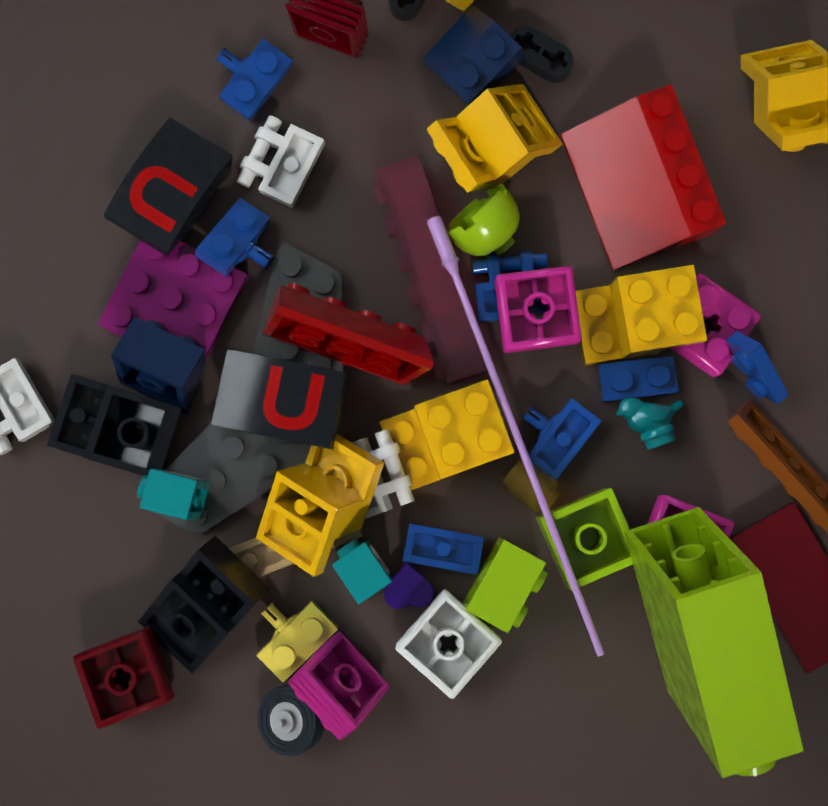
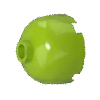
M498 183L485 191L490 196L489 198H482L479 201L475 198L449 223L450 229L446 230L449 239L463 252L473 256H485L495 251L497 255H500L514 244L515 240L512 235L518 228L520 213L518 204L503 183Z

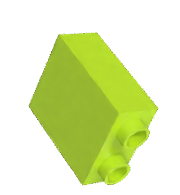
M700 507L624 531L667 691L722 779L735 774L740 776L761 775L772 769L777 760L803 752L762 572Z

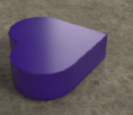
M406 562L393 577L392 582L385 587L384 598L386 603L395 609L405 608L409 604L421 608L431 602L434 591L431 583Z

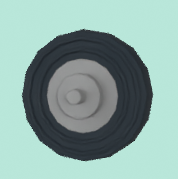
M289 684L271 690L261 701L258 711V728L262 739L271 750L280 755L296 756L312 749L321 739L325 728L321 720L305 702L296 696L295 691Z

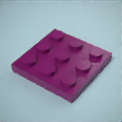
M140 240L97 325L122 337L134 317L145 322L153 320L163 325L168 333L179 338L181 336H188L196 340L204 349L205 360L207 361L249 276L233 268L228 276L225 277L195 257L196 249L181 241L168 256H165Z

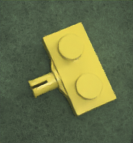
M313 600L299 613L288 618L273 603H270L260 614L276 630L272 639L257 652L256 656L283 683L338 630V626Z

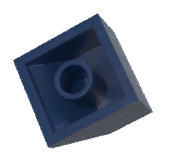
M472 4L423 57L422 61L469 106L486 89L496 88L523 60L525 55L522 47L507 32Z
M134 317L111 354L119 383L152 399L182 408L181 412L187 415L206 365L204 349L196 340L188 336H181L179 338L168 333L167 329L156 321L147 320L145 322Z

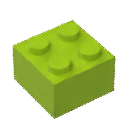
M612 488L600 489L550 511L579 587L633 565L624 531L630 529ZM543 514L535 518L565 587L572 591Z
M498 537L463 601L465 610L506 633H509L512 626L519 628L529 607L525 606V601L531 591L537 593L547 577V572L543 570L546 562Z

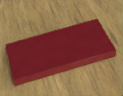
M790 502L731 536L729 539L762 572L772 618L803 671L809 674L828 663V558L795 502Z

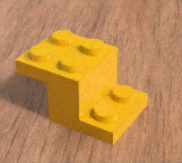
M807 40L741 54V70L754 81V124L782 151L796 152L803 150L805 146L818 143L828 144V52L813 40Z
M524 84L488 88L456 117L436 120L426 129L433 139L435 149L444 156L453 170L456 182L467 193L491 187L498 183H505L535 157L551 154L563 145Z
M694 265L619 276L607 286L576 290L582 336L580 348L584 366L654 355L666 348L708 341Z
M488 379L414 405L413 410L379 421L382 431L389 429L393 442H398L401 453L398 455L405 475L410 474L413 483L410 486L411 490L515 453Z
M338 434L335 437L333 450L311 446L306 463L276 472L256 539L313 577L322 574L334 540L362 529L385 462Z

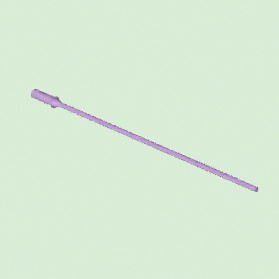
M441 216L432 217L427 220V224L442 260L441 266L445 267L453 278L598 657L602 656L605 652L460 278L458 269L459 257H456Z

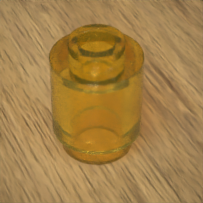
M519 459L502 480V483L508 487L507 492L537 513L540 510V505L523 461ZM532 463L550 509L560 495L555 490L559 483Z

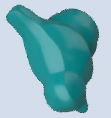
M628 397L620 402L616 415L625 418L630 429L641 434V442L644 441L647 450L676 440L673 432L675 428L670 422L674 413L683 407L684 404L682 400L666 406L643 402L635 397Z

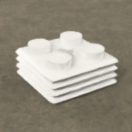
M443 589L396 643V651L449 698L454 699L501 645L502 640L482 620L466 611L464 605L448 590ZM454 634L457 636L455 639L457 649L455 651L449 648L444 652L440 650L442 643L439 638L442 635L450 637Z

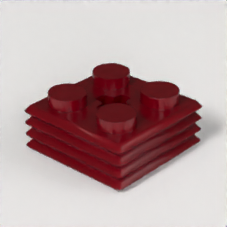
M289 0V3L285 4L296 36L354 58L361 57L360 51L363 50V44H366L365 38L369 37L365 10L361 0Z
M149 627L73 656V662L98 729L168 704L175 697L152 630ZM122 668L124 672H130L132 679L128 681V685L125 681L119 682L117 680V675L122 673Z

